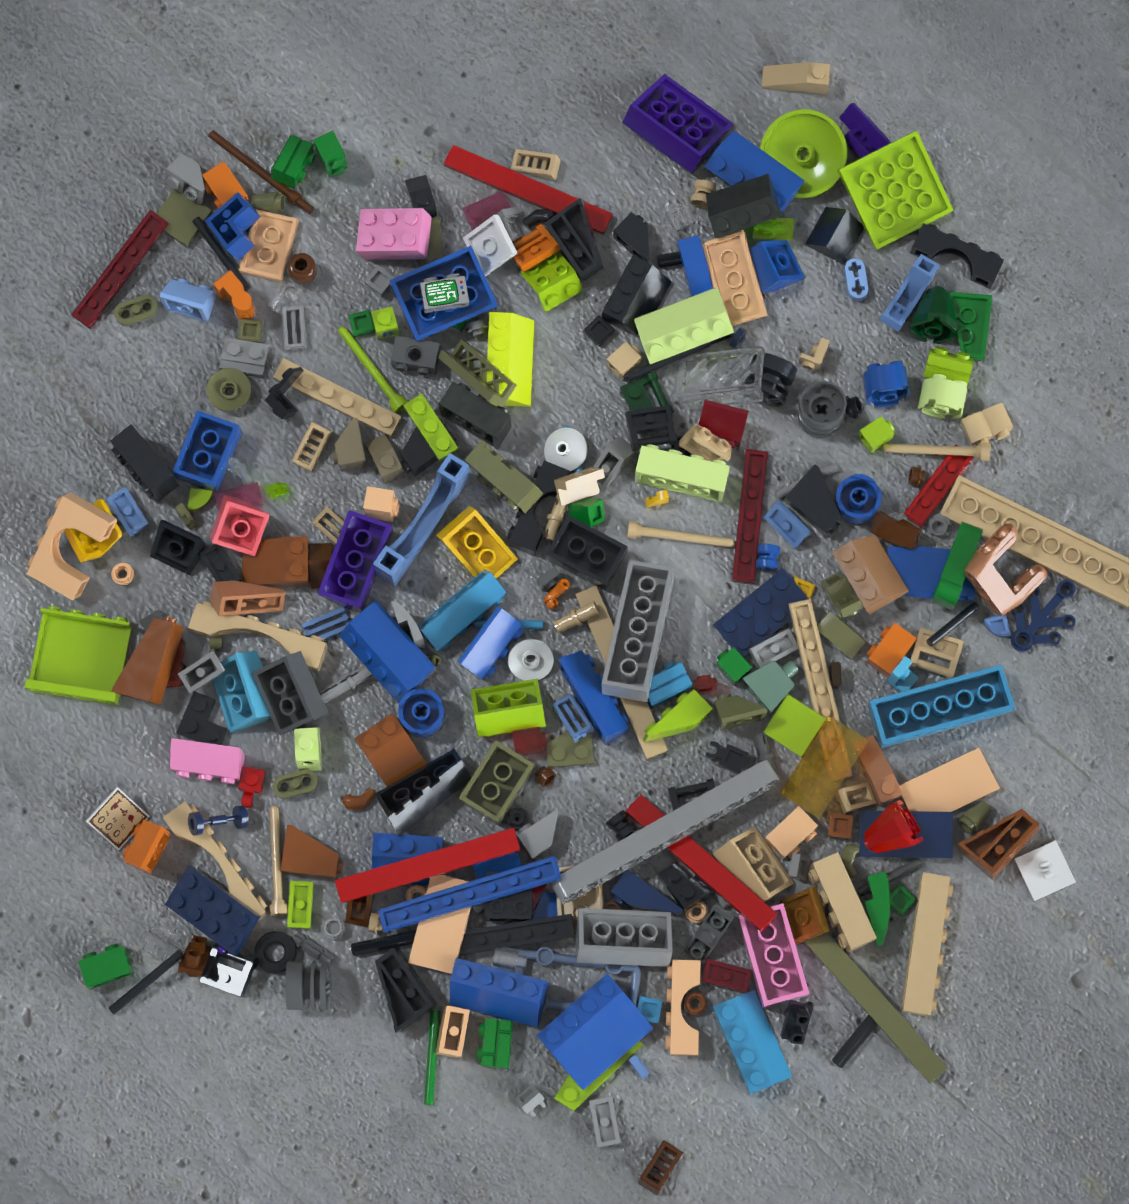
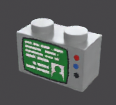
M450 274L446 276V279L437 280V277L424 279V282L420 283L425 313L469 306L465 276Z

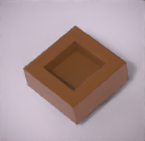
M830 813L827 837L851 839L854 816Z

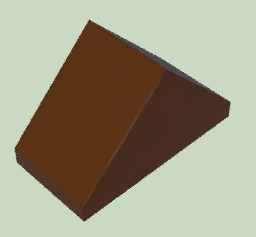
M316 543L309 546L308 562L311 589L320 588L333 554L332 543Z
M375 894L348 901L345 923L368 927Z

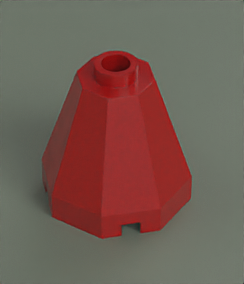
M902 800L889 805L864 832L865 838L863 842L869 851L873 850L875 853L911 847L924 841L922 836H917L921 831L911 811L907 807L902 809L901 805L904 804Z

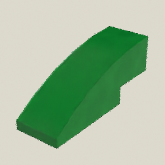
M887 870L867 876L873 898L865 900L872 929L877 937V946H881L884 943L890 919L891 895Z

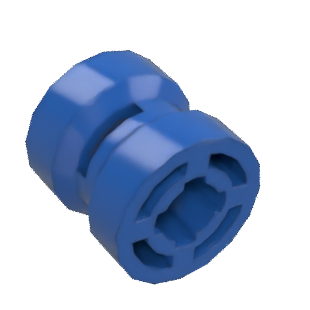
M759 544L757 550L759 559L756 561V568L763 571H777L779 566L777 556L780 555V547L773 544Z

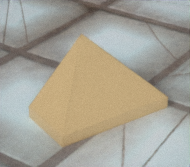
M869 782L838 790L842 811L845 815L877 803Z

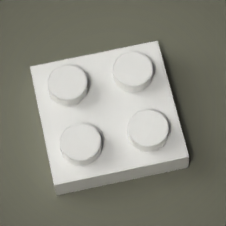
M493 215L463 237L466 246H472L485 276L518 254L499 215Z

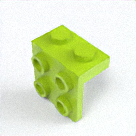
M559 251L527 271H520L522 277L535 291L540 305L545 312L583 291L576 271Z

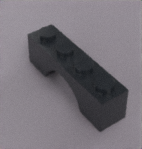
M924 223L910 251V254L917 257L922 254L931 260L943 254L956 255L968 265L970 280L991 289L1004 261L995 252H986L975 243H966L955 234H946L940 231L937 226Z
M545 460L542 466H537L533 478H536L534 484L543 494L526 514L518 509L516 514L517 524L515 527L511 526L507 538L510 539V547L535 556L542 540L543 531L534 520V511L542 500L557 495L554 480L569 475V470Z

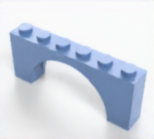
M451 453L448 454L437 470L434 485L427 499L411 524L392 545L384 547L373 563L376 575L396 588L470 480V470L467 463Z

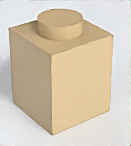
M625 342L607 358L606 365L622 381L626 377V373L633 371L641 364V352L635 345L632 344L630 346Z

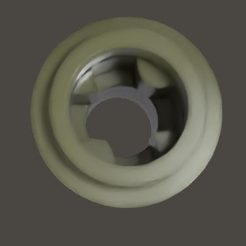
M278 191L252 195L251 204L256 209L277 214L284 211L285 196L284 194H279Z
M982 801L963 813L958 824L968 834L977 832L992 809L986 802Z

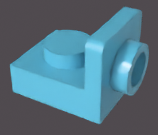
M906 656L893 670L887 680L889 684L900 692L910 690L918 679L908 669L913 661Z

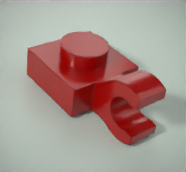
M242 767L238 789L244 791L241 805L245 808H252L254 794L262 793L266 774L265 770Z

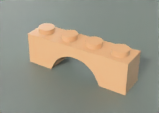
M672 960V965L667 967V979H671V989L667 988L666 1003H671V1012H666V1026H670V1036H665V1050H670L669 1055L698 1056L699 1031L690 1027L683 1019L681 1002L689 990L700 985L701 960Z

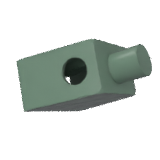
M772 661L745 676L742 684L757 702L766 708L767 714L771 715L786 695L793 690L795 684L790 678L799 670L792 661H789L782 668L775 661Z

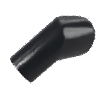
M536 209L525 217L522 222L529 229L538 221L546 222L554 216V212L550 209Z

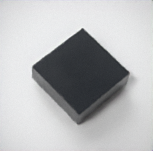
M598 315L583 332L600 347L615 332V329Z

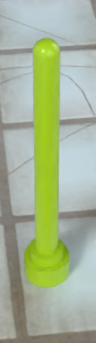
M339 327L338 333L390 399L389 403L392 411L398 414L405 410L403 405L408 402L407 399L400 394H396L346 327Z

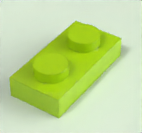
M290 881L288 928L311 929L314 882Z

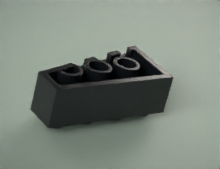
M452 749L375 793V796L397 835L400 837L470 781L471 776L456 750Z

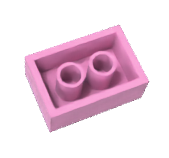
M423 208L360 209L356 252L365 260L427 259L432 217Z

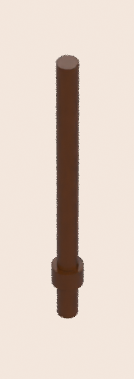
M212 130L209 133L208 137L280 193L284 194L287 197V201L292 205L299 206L308 214L313 212L314 207L305 201L300 193L296 190L292 191L283 183L272 180L271 174L216 131Z

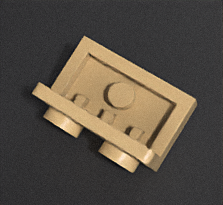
M696 423L679 440L680 447L693 455L702 456L706 461H722L723 459L729 461L731 458L732 446L725 439L718 438L709 429L701 427Z

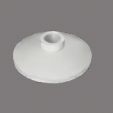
M561 428L554 431L548 437L544 447L546 461L565 468L569 472L576 470L583 464L588 451L584 436L572 428ZM562 445H566L565 452L560 451Z
M527 639L517 643L511 649L508 656V665L511 672L517 678L524 681L544 678L549 674L554 663L553 653L549 646L536 639ZM534 655V658L528 659L527 656Z

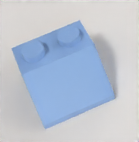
M171 279L160 294L165 310L208 322L216 300L215 294L210 287L205 285L197 287L184 279H178V281Z

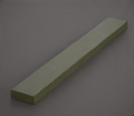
M827 932L805 941L809 949L929 1084L948 1068Z

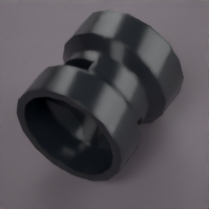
M624 810L606 822L607 827L616 833L615 837L618 841L630 836L637 830L635 824L628 821V815Z

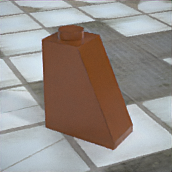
M287 825L281 872L337 880L338 874L342 875L344 861L340 860V855L294 826Z

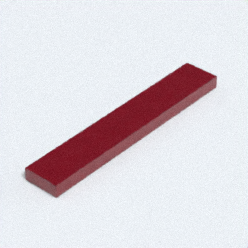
M149 210L71 316L91 329L169 223L152 210Z
M750 449L745 451L732 581L754 584L768 459L767 451Z

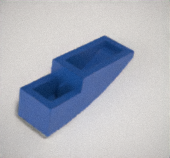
M699 235L678 240L677 249L690 297L712 289Z

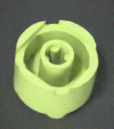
M934 374L933 378L925 379L922 384L918 409L922 408V413L935 418L945 419V415H952V419L961 418L967 394V383L961 380H947V377L942 374Z

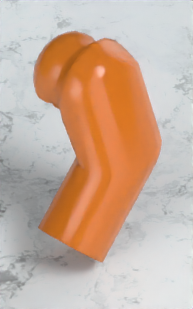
M561 579L544 597V604L547 605L548 609L552 610L558 607L559 602L557 599L570 587L567 579Z

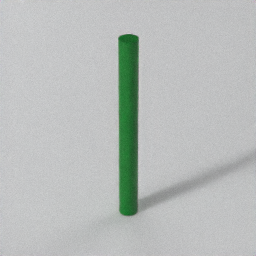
M431 1010L424 1105H433L437 1059L435 1052L440 1011Z

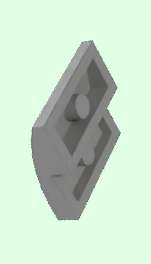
M392 601L391 604L398 625L403 631L410 630L416 646L419 649L424 648L425 644L422 634L412 616L397 601Z

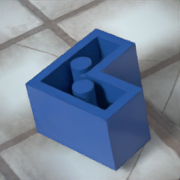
M237 192L207 218L205 222L226 251L237 260H240L255 247L245 233V230L261 216L253 205Z

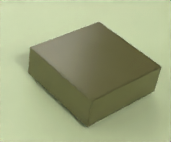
M240 319L238 340L261 343L262 320Z

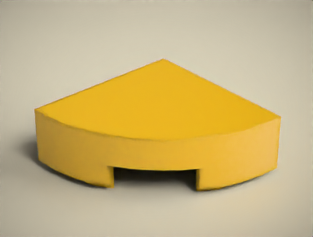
M667 490L656 492L657 496H648L645 499L646 508L668 503L669 496Z
M795 576L794 582L810 599L816 585Z

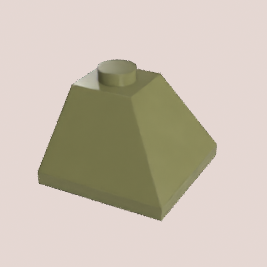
M720 695L713 704L720 731L762 721L767 714L765 707L737 695Z

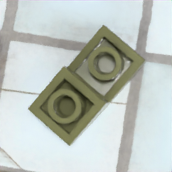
M830 610L817 624L818 631L850 659L866 643Z

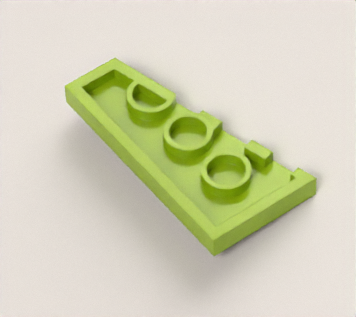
M637 1042L584 1090L568 1075L554 1099L575 1111L643 1043Z

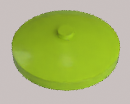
M794 110L780 116L768 127L760 145L761 150L805 180L794 198L807 199L826 193L841 178L837 170L847 165L848 147L842 130L830 117L814 110Z

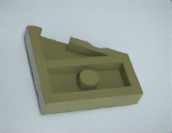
M584 722L580 724L582 728L586 727ZM576 727L572 728L575 733L578 732ZM567 731L547 743L548 766L554 768L594 764L591 733L588 732L587 736L584 738L581 736L578 738L579 741L574 742Z

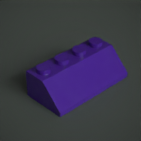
M349 510L318 595L341 607L361 613L365 608L377 576L373 563L384 547L388 546L393 533L392 524Z

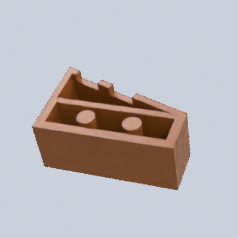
M1020 809L996 822L995 825L986 830H982L975 836L958 843V851L993 880L1039 831V823L1023 809Z

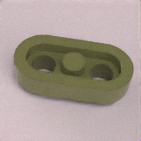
M142 295L118 304L114 310V316L120 325L129 326L154 317L158 312V303L153 296ZM146 305H150L151 309L145 311L144 307ZM124 313H130L128 318H123Z
M304 769L277 777L272 787L277 797L288 799L313 792L317 788L319 781L317 775L312 770ZM306 778L311 779V784L308 786L303 785V781ZM288 784L289 789L285 792L281 791V786Z

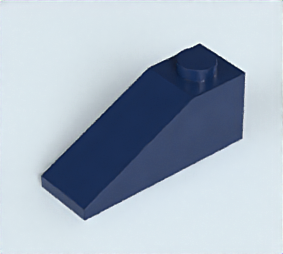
M628 869L610 892L613 895L612 900L621 907L626 905L629 908L647 911L671 912V915L680 916L683 912L682 908Z

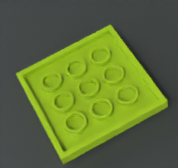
M917 130L837 170L874 250L921 228L923 223L928 224L954 211Z

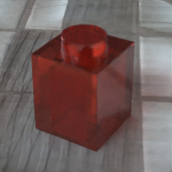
M539 727L512 731L515 752L521 756L543 753L542 746H547L545 732L540 733Z

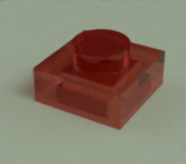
M710 675L698 676L697 680H693V689L697 693L717 690L716 677L711 678Z

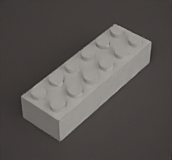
M629 560L601 683L602 694L643 702L648 701L674 582V567Z

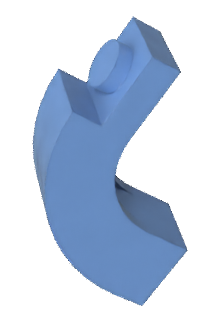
M921 254L879 320L899 331L918 305L940 265Z

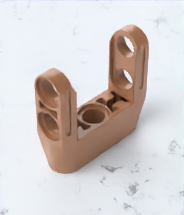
M1011 523L1004 524L998 528L974 553L964 570L965 576L989 608L1001 617L1020 605L1047 577L1045 568L1041 564L1026 568L1008 586L995 569L993 563L1016 541L1018 532Z

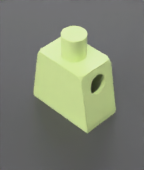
M320 727L294 729L295 760L298 770L322 771Z

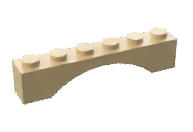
M210 602L196 603L188 626L190 632L208 638L231 633L261 635L273 640L289 654L301 651L308 669L320 672L328 649L323 638L311 635L309 638L303 636V632L292 628L289 631L280 629L281 625L274 622L264 624L259 622V618L247 615L246 618L239 615L218 616Z
M184 801L165 815L163 819L177 838L202 847L217 860L225 874L230 894L261 916L259 920L268 915L265 911V908L268 907L261 896L256 898L251 890L254 889V886L248 878H241L238 873L241 870L234 859L229 861L225 856L227 849L220 840L215 842L211 835L214 834V831L206 824L201 835L193 836L188 826V816L192 812H199L194 804L189 806Z

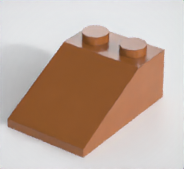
M308 536L261 540L255 556L242 553V582L266 587L310 586L308 562L310 541Z
M393 713L355 737L356 743L386 787L427 764Z

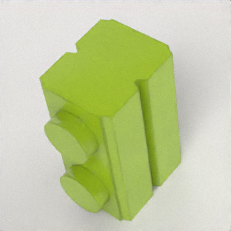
M936 346L935 349L930 348L923 378L929 379L933 378L934 374H942L947 377V380H961L966 382L968 386L974 359L970 358V354L965 352L952 354L948 353V349Z

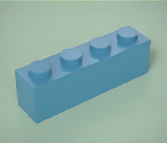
M484 569L418 625V628L433 649L437 651L439 649L443 650L451 644V639L457 634L461 635L466 632L471 622L481 619L491 605L499 604L503 600L502 596L507 592L492 573Z

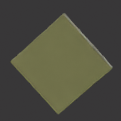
M173 190L156 214L169 223L163 232L188 247L199 232L192 222L193 219L199 216L205 224V220L213 212L205 205H199L194 201H190L177 190Z

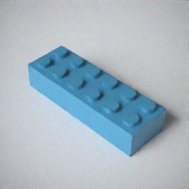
M1002 665L870 700L867 705L880 748L1009 714L1015 709Z

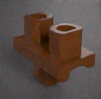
M193 936L178 966V972H185L189 977H201L212 949L211 946H206L207 938Z

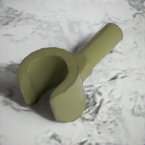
M211 638L209 642L210 652L214 651L216 654V650H223V638Z

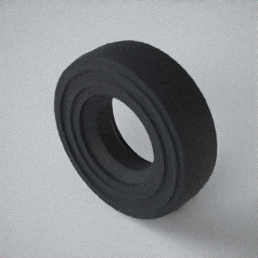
M279 931L268 932L261 936L254 949V955L258 957V965L269 973L286 971L287 962L295 961L297 953L293 940L287 934ZM278 943L283 946L284 956L281 960L271 961L268 959L266 951L271 944Z

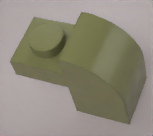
M841 572L820 581L833 610L840 619L854 616L858 613V610L864 608L861 600L853 593L848 579Z

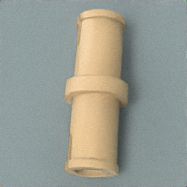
M557 495L551 514L547 516L548 523L542 536L544 540L550 542L554 541L561 524L565 521L563 517L567 505L562 506L559 504Z
M592 601L578 610H571L570 614L559 620H555L554 626L558 633L562 634L576 625L578 627L583 625L584 621L600 614V610L597 604Z

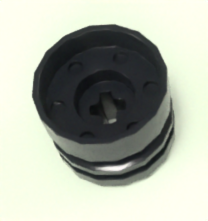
M763 352L754 353L748 368L751 373L746 374L745 382H743L740 389L741 392L750 399L764 405L783 407L786 402L785 397L789 394V389L786 386L792 385L797 373L796 366L776 355Z

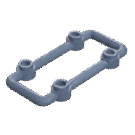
M541 947L538 951L523 950L517 956L515 973L524 975L526 959L537 960L542 966H548L555 962L603 968L612 975H617L621 971L632 972L629 999L637 1008L641 970L638 965L576 963V956L553 953L548 947ZM546 997L543 1011L546 1009L564 1011L574 1002L550 1000Z

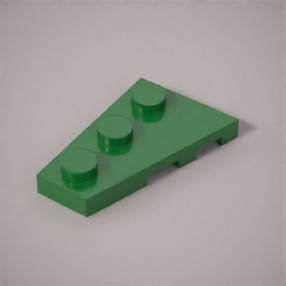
M949 292L958 322L956 333L960 351L970 354V358H973L975 361H985L992 295Z

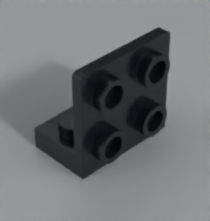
M488 871L486 873V876H490L500 872ZM532 888L485 902V920L508 922L532 920Z

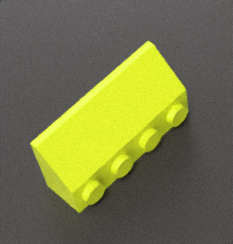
M489 312L487 360L517 384L504 406L531 407L534 320L514 313ZM493 371L487 372L486 382L493 381ZM505 382L499 384V393L501 395L508 385Z

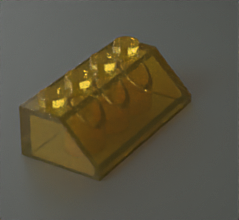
M828 716L780 794L817 818H820L869 740Z

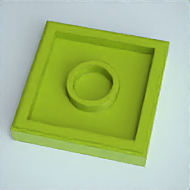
M787 694L763 733L800 757H803L827 718L790 694Z

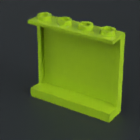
M48 606L47 609L40 608L42 618L30 677L26 679L24 688L29 692L118 706L120 695L111 691L126 666L133 630L132 624L124 617L115 616L114 619L105 618L106 615L100 613H92V616L83 615V611L70 609V612L61 611V608L55 606Z

